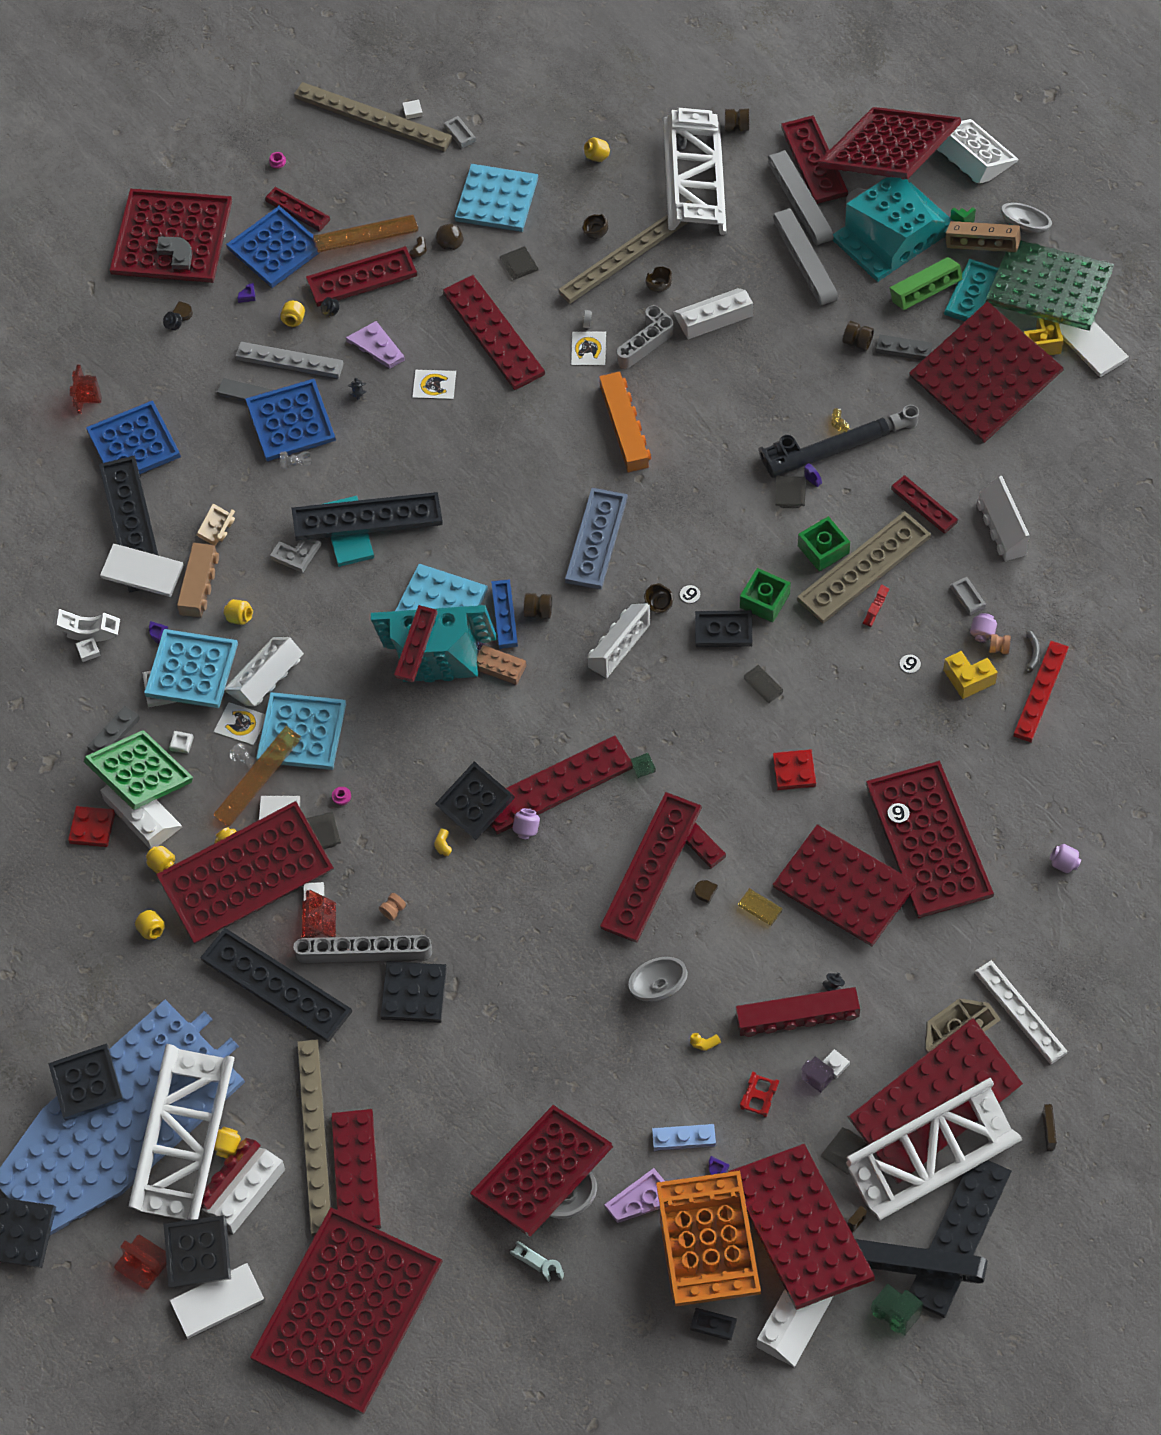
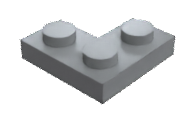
M317 539L300 540L296 548H293L279 541L270 554V559L303 573L320 548L321 542Z

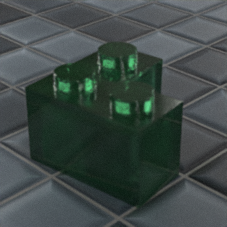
M887 1283L873 1300L871 1310L875 1317L888 1322L893 1331L896 1333L901 1332L905 1336L920 1318L923 1302L907 1290L903 1294L899 1293Z

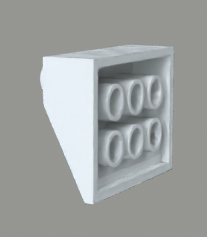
M971 119L961 121L958 128L937 148L939 152L948 157L949 161L955 163L962 172L967 173L978 184L992 180L1018 161L1017 157Z

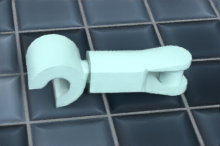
M519 1241L516 1242L517 1246L515 1249L510 1251V1254L517 1259L525 1262L537 1271L543 1272L548 1282L551 1279L550 1272L552 1270H556L558 1277L563 1279L564 1272L557 1260L548 1261ZM523 1250L527 1252L524 1257L521 1256Z

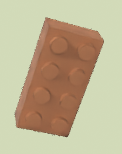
M484 645L477 655L478 671L517 685L526 668L525 660Z

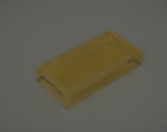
M750 888L738 903L739 907L770 926L773 925L782 913L781 907Z

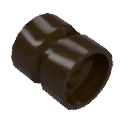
M749 108L739 109L738 111H735V109H725V131H735L736 129H739V131H749Z
M849 321L844 331L842 342L851 346L856 344L857 348L867 351L874 336V328L868 326L861 327L859 323Z
M525 593L524 617L535 618L536 615H539L540 618L551 619L552 594H541L539 597L536 593Z

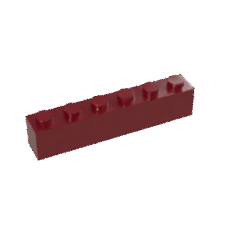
M856 987L738 1005L736 1006L735 1014L740 1036L752 1037L757 1033L765 1032L771 1034L777 1030H794L801 1026L813 1027L820 1023L832 1024L844 1019L852 1021L860 1017V1005Z

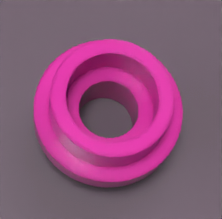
M274 152L269 158V164L273 168H281L286 164V157L280 152Z
M338 787L332 792L333 802L340 806L346 805L351 799V792L346 787Z

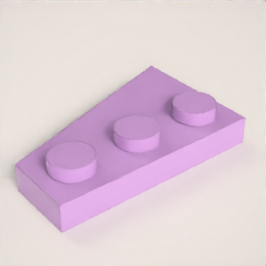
M377 321L346 337L348 343L356 345L362 352L369 353L373 356V359L389 369L405 361L404 355Z
M653 1168L604 1204L606 1210L619 1223L660 1209L656 1182H663L664 1179Z

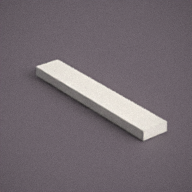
M992 960L975 971L976 976L1050 1065L1067 1054L1064 1046Z

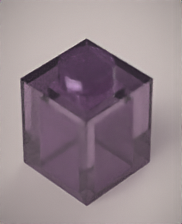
M816 1056L811 1061L807 1060L801 1068L802 1079L820 1093L834 1079V1070Z

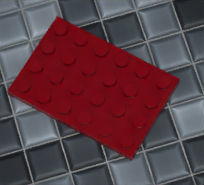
M818 824L773 883V888L873 947L916 887L915 881Z
M552 1105L470 1194L472 1198L531 1237L613 1148V1145L601 1135L555 1105Z

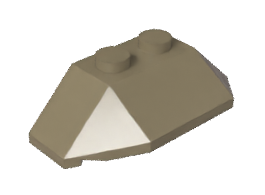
M959 998L926 1022L925 1050L928 1053L971 1018L976 1020L984 1032L1001 1019L989 1003Z

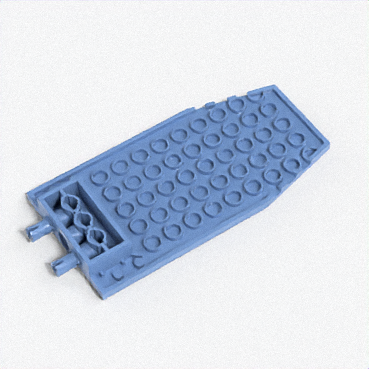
M165 999L110 1048L124 1101L65 1121L56 1096L40 1111L0 1167V1189L9 1199L56 1206L50 1235L68 1226L71 1221L87 1215L86 1213L94 1208L105 1205V1202L110 1199L119 1197L134 1183L166 1044L174 1045L181 1050L222 1058L229 1056L239 1046L230 1037L220 1048L214 1049L199 1033L206 1025L213 1021L212 1018L203 1011L192 1023H188ZM233 1068L225 1100L245 1083L244 1079ZM173 1074L168 1096L199 1079ZM211 1082L170 1105L212 1113L218 1083ZM170 1114L188 1133L203 1121ZM162 1119L157 1145L174 1148L182 1138ZM154 1154L151 1168L165 1155Z

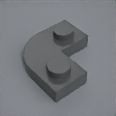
M159 237L156 250L157 255H173L172 269L190 270L192 259L190 244L185 239L179 237Z

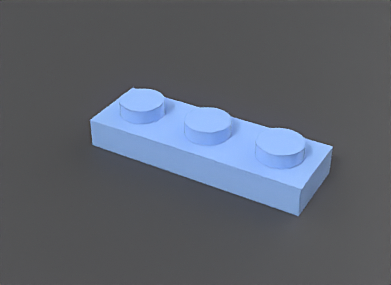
M714 1124L652 1128L654 1151L716 1146Z

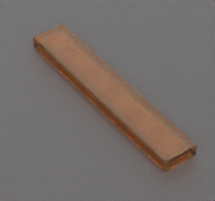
M408 215L314 235L313 241L319 253L417 232L418 225L414 215Z
M285 726L215 811L214 817L230 827L302 739L301 736Z

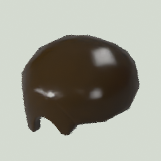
M594 214L584 220L582 229L589 238L598 239L607 233L609 224L603 214Z
M454 224L440 226L435 235L436 242L444 249L451 247L455 250L464 241L460 228Z
M664 266L655 267L651 274L647 273L646 286L654 292H663L669 289L672 284V271Z
M661 583L650 585L644 594L645 603L650 605V610L655 613H665L673 605L674 598L671 590Z

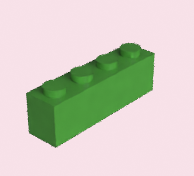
M947 257L889 287L892 302L905 310L963 280L960 264Z

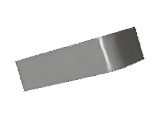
M655 305L646 308L645 322L647 327L617 349V364L619 367L624 369L631 367L673 336V320L661 308Z

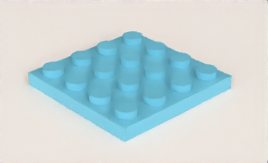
M471 164L455 214V221L523 232L537 185L538 174Z
M418 564L395 611L417 610L418 605L433 609L481 605L488 591V586Z
M164 629L145 689V696L219 708L238 646L237 640Z
M271 692L256 758L257 762L333 770L346 700Z

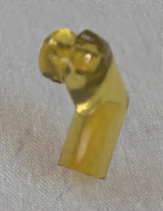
M835 408L832 413V426L839 431H848L849 423L841 418L842 411Z

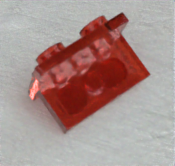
M77 364L76 371L72 373L73 386H70V396L73 397V407H76L77 413L81 414L83 403H101L102 395L96 376H84L81 365Z
M307 890L306 900L302 901V937L313 938L320 934L329 938L336 937V902L312 890Z
M139 1234L132 1243L126 1240L122 1243L120 1248L123 1255L114 1268L139 1286L148 1290L167 1265L166 1251Z

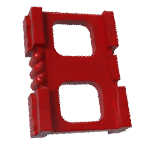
M881 584L876 594L877 596L871 604L862 624L872 627L876 615L890 590L889 588Z
M752 1072L747 1091L743 1095L740 1104L741 1109L767 1117L773 1095L777 1091L780 1080L776 1079L774 1081ZM759 1080L771 1084L767 1092L756 1089ZM752 1098L764 1101L761 1110L749 1107Z

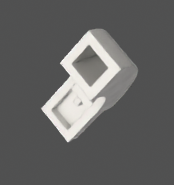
M59 609L55 614L53 628L66 632L67 637L74 640L84 641L94 637L95 642L109 640L118 635L120 619L106 613H102L97 617H80Z

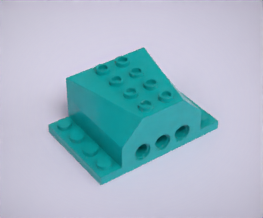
M886 177L846 204L845 226L833 234V241L873 279L879 282L944 238L950 221L953 220L911 182L909 183L907 179Z
M486 606L434 608L437 609L438 613L414 681L434 682L440 679L452 681L455 678L478 677L477 642L490 643L496 640V632ZM417 610L371 613V622L383 647L396 649L400 660Z

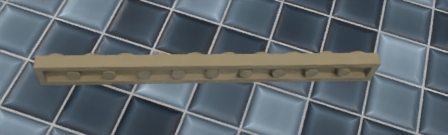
M304 82L300 84L294 93L295 98L443 152L446 151L452 141V135Z
M688 200V201L685 202V203L694 204V203H692L690 200ZM667 214L559 288V294L571 304L688 222L681 221L674 230H669Z
M318 1039L298 1042L312 1236L316 1235L331 1207Z

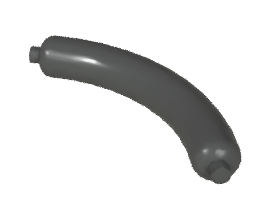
M1027 630L1026 637L1029 639L1033 649L1032 658L1026 670L1029 672L1033 671L1038 664L1040 645L1035 634Z

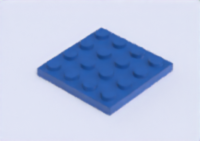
M280 206L226 244L230 252L271 288L325 249L321 241Z
M315 379L246 398V403L266 461L336 441Z
M153 400L86 427L103 463L135 455L139 474L181 457Z

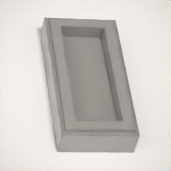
M459 116L444 123V128L452 135V138L461 149L476 142V137Z
M968 577L951 584L950 588L969 616L986 608V603Z

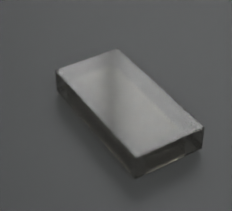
M759 665L744 675V679L768 704L783 693V689Z

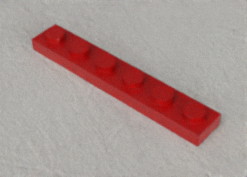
M1050 641L1013 737L1032 743L1069 646Z

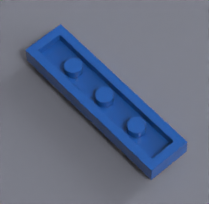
M510 579L491 581L499 649L518 647Z

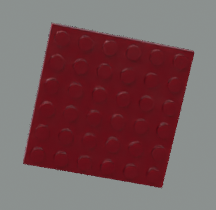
M872 107L819 161V165L822 168L909 179L961 124V118Z
M130 188L110 267L111 275L214 283L232 205V196ZM159 237H179L185 239L190 244L192 250L190 270L172 269L173 255H157L156 250Z
M987 301L912 369L909 375L985 443L1064 369L1063 366Z

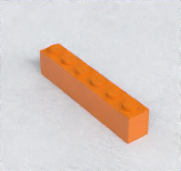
M620 371L599 376L600 389L627 472L649 468V460H651L650 450L645 448V445H647L645 435L640 433L642 431L641 423L639 420L636 421L637 412L635 406H631V393L626 391V388H628L626 378H622Z

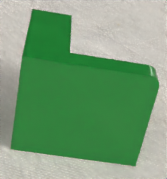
M972 207L967 212L963 208L960 210L952 208L950 218L954 222L974 223L976 209Z

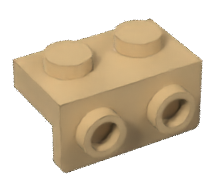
M212 504L196 536L215 546L219 541L223 542L227 535V532H225L226 527L230 528L235 520L232 517L235 511L227 512Z

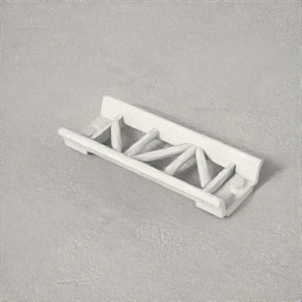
M688 108L671 110L669 116L663 118L668 229L674 230L681 221L718 224L720 234L725 235L727 232L721 133L717 114H712V111ZM676 133L682 135L707 155L680 153L677 151ZM693 135L714 136V150ZM677 159L706 162L678 175ZM714 166L716 168V181L714 183L686 180ZM684 187L717 190L718 206L705 204ZM679 193L694 204L680 203Z
M166 1044L128 1207L149 1214L185 1221L198 1219L234 1057L226 1056L222 1058L181 1050L174 1045ZM173 1074L199 1079L168 1096ZM211 1082L218 1083L212 1113L170 1105ZM170 1114L208 1121L209 1126L204 1148ZM162 1119L195 1152L157 1145ZM154 1154L196 1161L151 1186L147 1185ZM198 1170L193 1194L165 1189L170 1184Z
M991 1078L847 1157L848 1161L846 1164L866 1206L869 1207L871 1213L876 1215L879 1221L1022 1141L1021 1136L1011 1129L991 1089L994 1085ZM969 1101L980 1124L949 1111ZM946 1120L987 1136L989 1143L964 1156ZM931 1122L927 1167L925 1170L908 1134ZM940 1126L956 1161L934 1173ZM900 1139L919 1177L876 1160L873 1153ZM881 1171L914 1185L893 1196Z

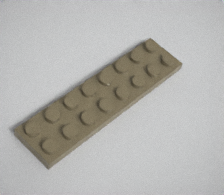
M904 511L798 595L797 601L824 624L929 540L931 533Z

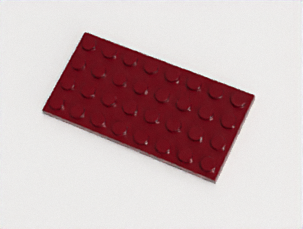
M940 761L866 781L868 792L899 871L916 882V887L909 896L918 918L994 897V892ZM896 803L905 805L909 809L908 819L900 823L892 821L888 816V809L891 805Z
M294 801L159 872L156 876L195 944L304 886V884L334 870V867L298 803Z
M971 1018L847 1117L865 1142L870 1145L988 1078H991L994 1083L991 1089L998 1103L1003 1101L1023 1083L976 1020ZM969 1101L949 1111L970 1121H978ZM946 1120L954 1138H957L968 1129ZM931 1122L908 1134L922 1164L927 1162ZM940 1126L936 1154L948 1145ZM900 1139L874 1153L883 1163L910 1174L916 1171ZM891 1175L897 1184L903 1181L902 1179Z
M805 1143L728 1171H740L747 1214L796 1310L875 1280L870 1266Z

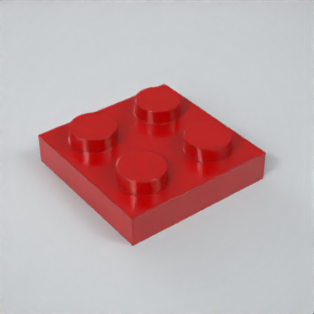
M811 749L773 753L777 790L816 787Z
M76 806L68 839L69 843L108 847L115 816L114 809Z

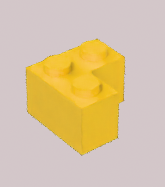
M1056 312L1038 314L1036 330L1024 331V333L1049 355L1061 354L1063 337Z
M960 651L945 658L943 671L962 699L996 684L998 672L988 658L971 665L963 652Z

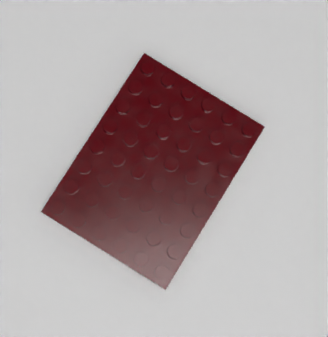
M330 1207L250 1356L251 1360L364 1414L443 1262L442 1259Z

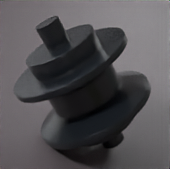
M677 133V151L684 150L687 146V139Z
M331 297L325 298L321 304L322 313L335 316L339 311V301Z
M170 311L163 318V325L166 329L175 331L182 324V317L179 313Z
M354 378V381L348 384V387L352 388L349 395H353V397H357V400H359L360 396L367 392L362 387L366 383L358 380V378Z
M838 972L837 974L828 973L826 975L827 980L823 981L822 985L827 991L841 989L839 986H844L845 981Z

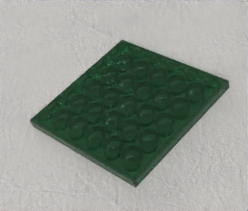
M1021 240L1017 252L1006 251L987 295L986 302L988 301L995 307L1090 331L1113 272L1114 264Z

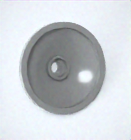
M1006 203L1001 208V214L1009 225H1020V233H1042L1051 228L1052 221L1049 216L1034 207L1021 203Z
M655 958L645 962L632 973L628 984L632 995L639 1000L649 1002L664 1000L681 989L687 979L688 972L685 964L677 958Z
M592 1172L581 1181L550 1217L558 1219L574 1217L591 1205L597 1192V1182Z

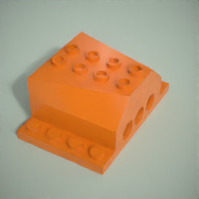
M740 1171L656 1182L660 1208V1225L672 1300L675 1301V1306L761 1294Z

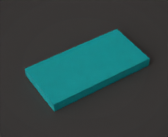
M969 259L962 273L963 280L958 282L944 315L962 321L970 318L987 301L989 302L1003 269Z
M353 496L324 504L358 501V497ZM368 533L330 537L339 567L375 558Z

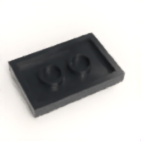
M752 610L695 611L696 647H752Z

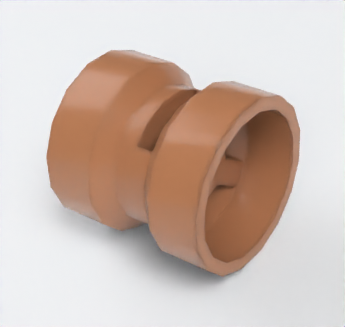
M991 634L989 653L1002 652V654H1009L1011 636L1004 635L999 637L997 634Z
M391 893L388 901L379 906V910L386 918L393 921L397 917V913L406 907V903L400 896Z

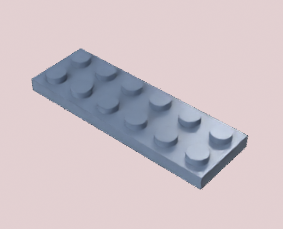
M591 488L565 577V583L602 590L628 499L627 494Z

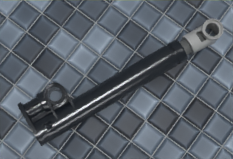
M907 405L903 408V411L888 416L886 420L885 418L877 419L803 448L799 447L793 436L783 435L772 446L767 448L759 447V455L769 475L775 478L804 467L808 463H815L881 438V436L889 435L890 430L897 431L905 427L909 429L914 428L918 424L919 409L914 405Z

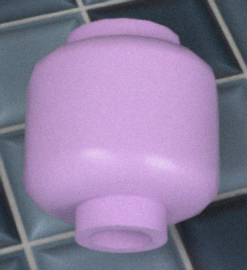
M980 613L979 616L973 618L970 633L975 637L976 641L985 643L986 640H991V634H995L997 622L992 615Z
M521 809V811L515 814L513 831L522 839H529L530 836L536 835L540 822L539 816L536 815L534 810Z
M1066 844L1056 846L1050 856L1052 866L1065 873H1069L1073 869L1077 870L1081 862L1079 852Z

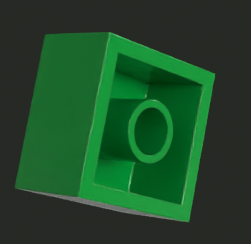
M829 516L798 534L797 546L819 572L850 554L849 539Z
M757 568L740 595L739 608L752 610V614L773 623L790 595L791 582Z

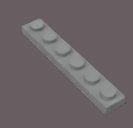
M246 342L240 343L236 353V359L240 361L338 379L344 365L343 360Z

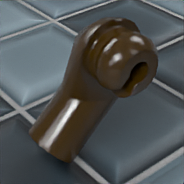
M422 236L416 239L417 246L409 252L412 259L419 258L427 252L425 238Z

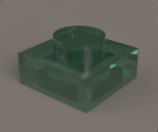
M649 753L630 759L637 778L656 772Z

